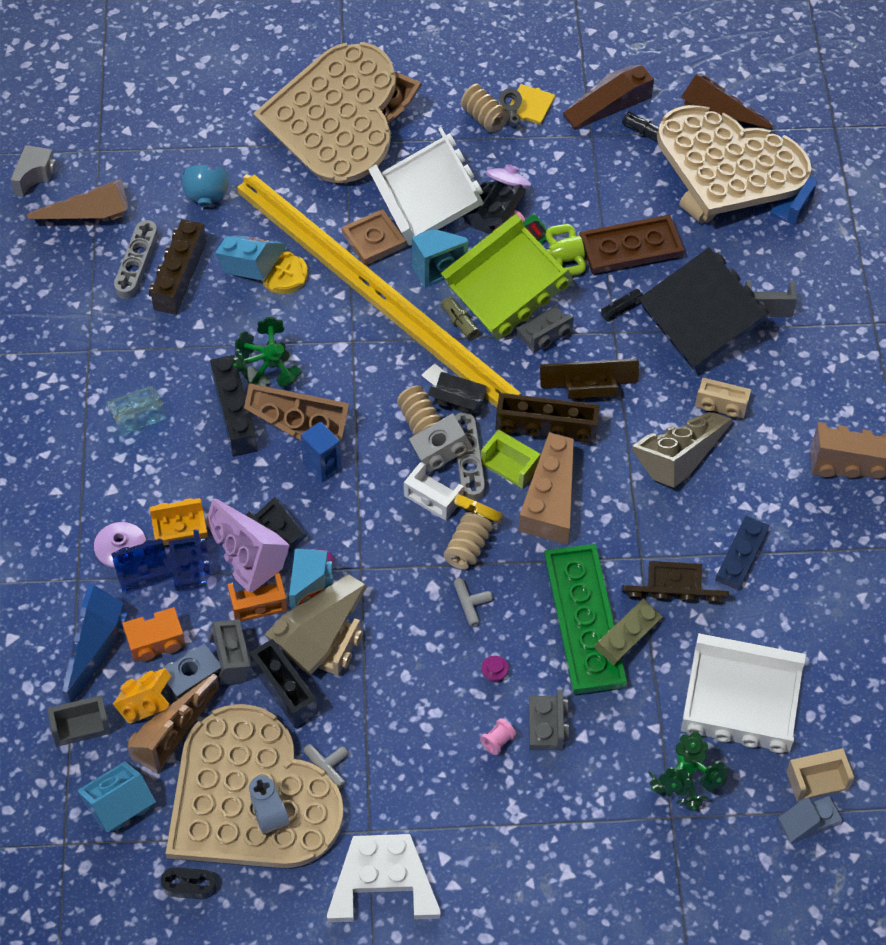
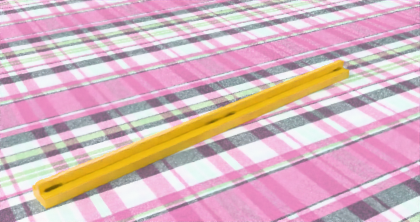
M248 174L243 176L244 182L237 187L238 194L461 378L486 385L488 388L485 398L496 408L499 392L521 395L517 389L255 174L252 177ZM364 279L365 281H367L369 283V286L365 284L362 280ZM379 292H380L383 296H385L386 299L382 298V297L379 295Z

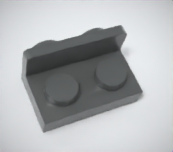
M555 306L517 327L516 334L535 353L540 349H546L554 341L567 337L573 331L574 317L571 314L564 316Z
M557 689L556 696H529V750H563L564 740H569V724H564L563 715H568V699H563V689Z

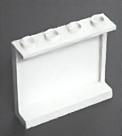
M442 127L438 128L443 136L441 139L381 172L376 164L368 169L409 246L412 245V237L419 233L432 229L438 230L484 204L480 197V194L483 193L477 180L471 181V178L474 177L468 164L463 167L462 163L465 162L462 153L459 149L454 151L453 147L456 146V143L450 133L447 135L444 133Z
M698 633L681 731L687 732L689 735L693 732H698L701 736L712 737L720 742L732 741L742 743V745L749 748L762 747L775 753H790L794 742L795 717L806 654Z

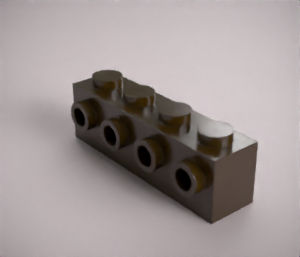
M181 219L178 228H174L171 245L165 249L163 264H159L157 268L155 283L152 282L149 287V296L152 298L154 310L177 315L207 242L203 223Z
M499 393L495 430L499 429L505 433L514 432L530 436L539 435L547 437L550 432L580 442H596L600 405Z

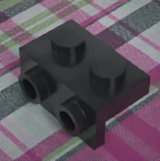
M441 372L437 385L430 386L428 396L435 398L434 402L437 404L448 406L449 403L458 405L457 410L471 414L472 410H481L488 387L468 379Z
M276 497L269 501L257 514L251 511L246 514L247 517L277 533L290 545L288 553L307 537L303 529Z

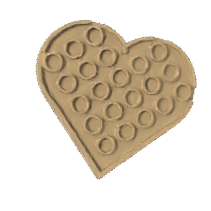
M365 42L351 45L342 43L325 51L253 114L315 176L334 183L355 181L370 174L368 170L375 164L379 166L389 150L391 133L382 110L388 105L395 91V70L387 54L377 46Z
M688 105L678 107L669 111L663 117L657 132L659 147L706 216L790 198L800 192L810 176L811 163L807 154L795 141L785 135L781 138L776 134H770L771 130L763 128L743 129L729 115L722 113L721 116L716 112L709 111L710 107Z
M236 704L218 708L212 711L210 716L201 722L198 721L194 725L184 743L166 848V858L276 868L303 866L326 853L340 833L343 823V802L337 785L325 774L324 770L312 763L294 759V746L291 735L274 714L263 708L247 704ZM261 775L269 777L274 782L290 821V825L264 835L258 825L249 792V785L252 779ZM263 790L259 791L261 795L267 794Z

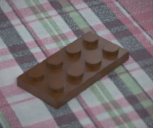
M670 214L579 232L592 274L682 257L684 255V248Z

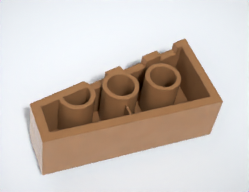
M818 422L810 448L812 475L822 477L846 476L849 478L858 476L886 477V433L881 436H875L870 430L863 429L860 433L848 431L846 426L838 425L837 429L827 428V423Z

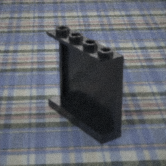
M710 247L638 298L643 310L697 376L706 371L704 367L706 362L762 322L766 326L770 325L767 316L770 313L762 302L757 303L754 300L755 295L749 286L743 287L739 282L741 279L733 268L729 270L725 266L727 263L724 257L719 252L715 254Z

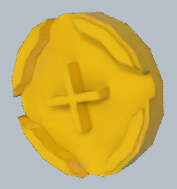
M282 252L265 280H261L265 288L277 294L296 292L305 285L308 279L307 265L300 256L298 258L294 256V253Z
M459 494L456 495L454 504L496 523H501L504 516L503 513Z

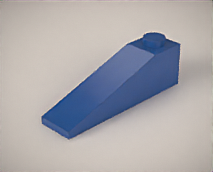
M93 584L88 585L79 616L83 617L81 633L75 632L74 654L76 656L70 657L62 693L66 704L76 699L120 639L122 629H124L122 623L129 621V614L125 611L124 602Z

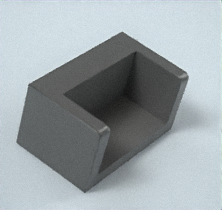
M746 281L745 286L748 285L752 290L751 281ZM795 281L789 282L787 292H753L755 295L754 300L757 303L762 302L770 313L767 315L768 317H793L797 301Z
M240 620L213 622L208 639L209 643H215L221 667L218 676L219 685L244 683L250 669V662Z
M102 695L47 708L56 747L111 734Z

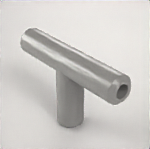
M458 578L454 581V586L469 626L475 627L479 624V619L474 606L492 601V593L486 591L469 596L464 580Z
M312 744L305 746L303 752L316 766L325 771V774L337 785L338 789H341L345 785V781L333 769V766L348 756L347 749L340 747L324 759Z

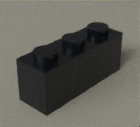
M273 639L249 652L251 668L294 728L318 715L317 699Z

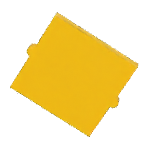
M520 84L517 91L521 94L522 103L516 111L517 115L522 121L526 120L541 125L555 99V95L542 91L540 88L535 89Z

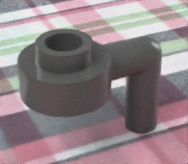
M508 88L500 94L499 105H502L505 111H509V125L516 127L519 122V116L516 111L521 106L522 97L516 89ZM512 98L514 100V104L508 105L506 103V99Z

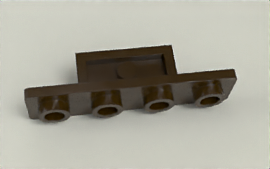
M637 358L540 365V387H565L568 399L583 400L587 397L609 398L610 396H618L617 384L637 383L639 381V361Z
M649 561L648 586H621V591L627 592V597H643V593H653V598L669 599V594L680 595V600H696V596H706V601L722 602V597H729V591L701 589L702 564Z

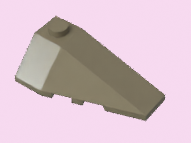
M708 412L687 420V425L678 428L671 426L666 428V433L657 436L655 433L645 436L632 446V451L653 480L666 486L675 487L690 476L731 425L732 419L714 412Z
M348 574L284 614L264 635L268 640H274L290 662L311 675L332 652L333 647L331 644L337 634H342L345 628L343 623L346 617L354 612L367 587L364 583Z

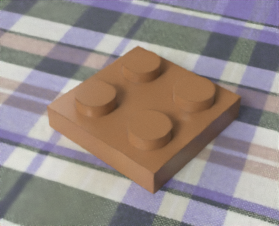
M383 209L342 227V234L364 265L406 247V240Z

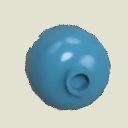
M197 165L188 167L184 173L182 172L183 191L190 200L198 203L199 206L210 207L212 203L218 202L225 196L229 183V173L227 170L216 167V171L208 170V165Z

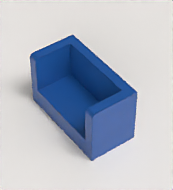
M322 422L317 423L300 435L303 464L321 482H324L342 469L340 440Z

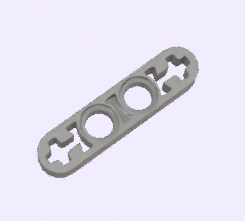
M150 220L141 221L135 227L114 281L116 295L121 299H130L136 295L157 241V226ZM146 232H147V234H146V236H145V237H146V240H145L144 237H143V233H146ZM138 247L146 249L145 252L140 254L135 253L134 250ZM136 265L139 267V269L135 272H129L126 270L129 266ZM127 280H129V286L125 288Z
M461 412L455 415L461 428V423H466L467 433L465 435L474 447L467 450L463 455L456 457L460 485L464 486V497L478 501L484 495V477L476 423L471 414ZM466 463H473L477 468L474 471H467L463 466ZM474 479L476 491H471L470 480Z

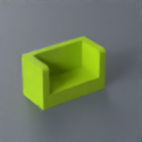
M498 429L482 448L481 463L486 468L523 489L534 475L541 454Z

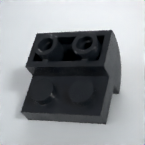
M500 181L481 183L479 186L483 193L480 194V197L484 204L462 217L473 228L484 233H492L495 230V225H501L510 218L525 194L526 190L521 184L503 187Z

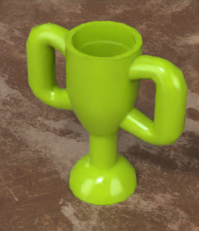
M569 224L548 228L545 236L550 247L546 250L561 266L563 262L576 261L579 264L567 267L571 276L582 274L586 269L584 245L581 237L576 236L575 228ZM569 233V238L559 241L553 238L555 235Z

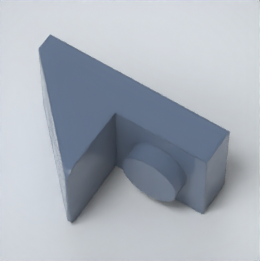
M827 796L812 803L808 797L804 798L778 817V821L790 844L840 825L842 818L830 796Z

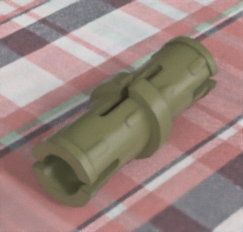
M452 296L445 298L441 302L440 306L451 318V323L462 331L467 340L471 341L479 335L480 330L470 320L469 313L464 309L462 310Z

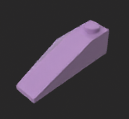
M212 499L206 524L216 543L222 544L226 552L224 554L226 562L232 563L235 569L232 574L236 581L248 592H254L283 569L290 545L277 533L220 500Z

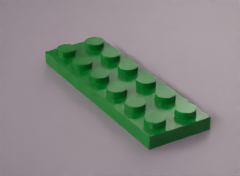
M596 544L544 550V559L573 695L626 688L627 680L622 658L615 665H612L594 648L597 642L614 627Z

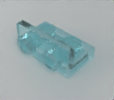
M153 385L106 402L108 411L114 419L120 435L167 418L161 397Z

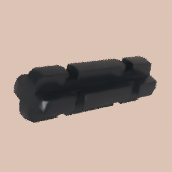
M639 289L629 292L630 295L625 294L613 301L611 306L608 304L601 308V316L605 321L613 319L615 314L619 315L632 308L633 304H639L638 298L643 293Z

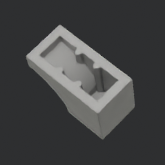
M25 145L11 178L14 195L24 196L26 191L33 185L40 182H49L52 173L54 174L57 169V160H54L52 149Z

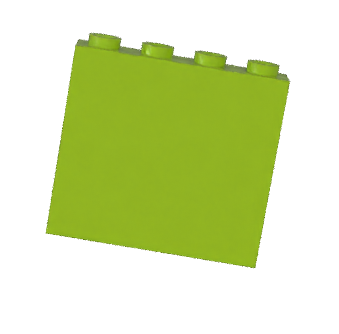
M517 214L513 215L441 272L446 285L497 341L509 335L515 326L529 319L534 311L548 304L554 295L559 291H564L573 281L567 267L564 269L524 227L522 219Z

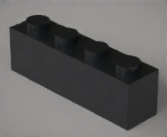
M230 355L211 359L210 365L232 456L235 457L258 451L250 412L244 409L246 397L240 374L233 366V358L235 356Z

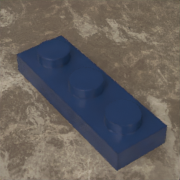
M745 516L716 575L715 581L740 591L770 525Z

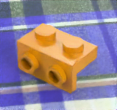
M189 498L181 502L169 504L160 503L149 508L156 547L208 538L200 498Z
M166 668L156 672L149 671L141 678L136 680L129 679L121 686V692L113 705L129 724L164 711L169 707V703L161 692L171 677L170 673Z

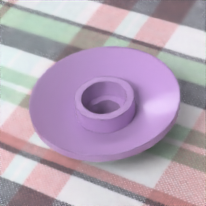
M506 164L504 169L495 168L486 171V175L502 183L512 186L521 184L524 188L531 187V183L518 173L519 168Z
M117 522L106 526L98 533L94 541L96 557L101 563L111 568H126L135 564L142 558L146 550V538L142 530L136 525L127 522Z

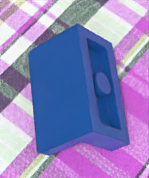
M809 176L797 195L777 200L770 215L795 226L815 194L818 179Z

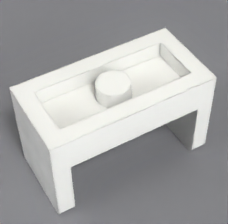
M422 462L418 464L404 481V496L444 520H447L458 507L454 504L456 495L464 496V486L459 484L454 491L427 476L426 464Z

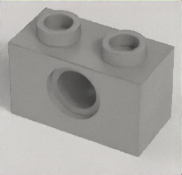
M453 413L409 438L421 462L426 464L428 473L441 468L448 461L463 455L467 450L473 448Z

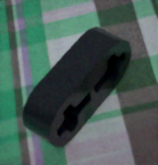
M169 868L161 876L162 889L170 897L207 899L216 890L215 878L207 870ZM173 877H178L180 883H176L175 888H171L169 882H172ZM202 879H206L208 885H205L204 890H199L197 884H200Z

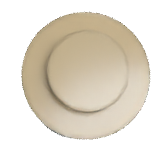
M689 190L680 200L679 206L700 224L710 222L716 215L706 216Z

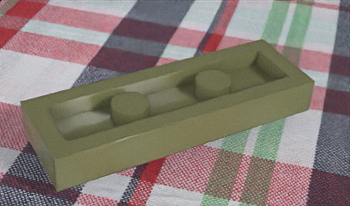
M642 599L597 642L594 648L612 665H615L663 616L646 600Z

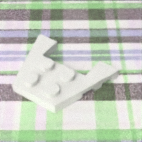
M410 834L353 836L327 913L328 923L354 922L353 893L413 891L414 919H440L439 906Z

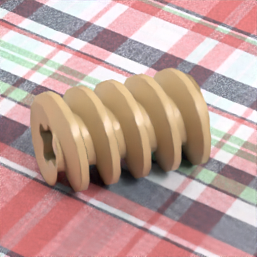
M474 84L463 94L461 99L462 108L488 132L499 131L505 126L509 119V111H505V108L499 105V102L493 99L485 89H482V86Z
M412 386L404 390L397 399L398 407L405 416L410 430L413 431V435L441 420L440 416L436 415L437 410L433 407L432 401L429 400L428 393L422 392V386Z
M473 512L465 513L456 528V532L452 536V540L448 543V548L444 551L445 560L460 570H466L469 565L476 564V557L481 554L480 548L485 546L484 540L489 538L488 532L492 531L493 524L479 514Z

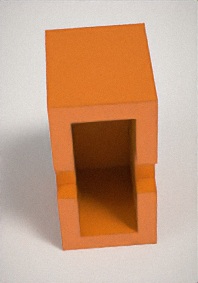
M174 607L154 613L155 618L144 621V618L140 617L122 623L134 662L148 661L154 656L163 653H174L180 648L186 647L183 631Z

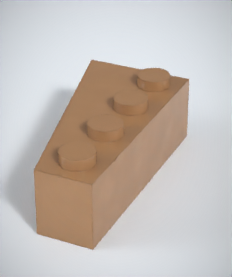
M549 432L519 515L518 531L568 545L574 439Z

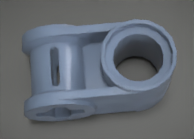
M263 775L253 778L249 785V792L262 834L264 835L290 825L286 809L279 798L272 779ZM263 790L267 794L261 795L259 791Z

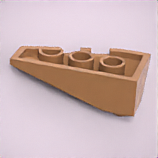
M119 179L96 187L86 194L74 195L66 199V201L55 202L31 211L26 215L28 219L106 218L110 216V219L113 220L124 216L123 211L128 209L123 181Z

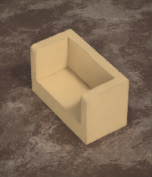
M843 748L790 760L786 771L797 802L807 797L811 799L850 790L854 781V775Z

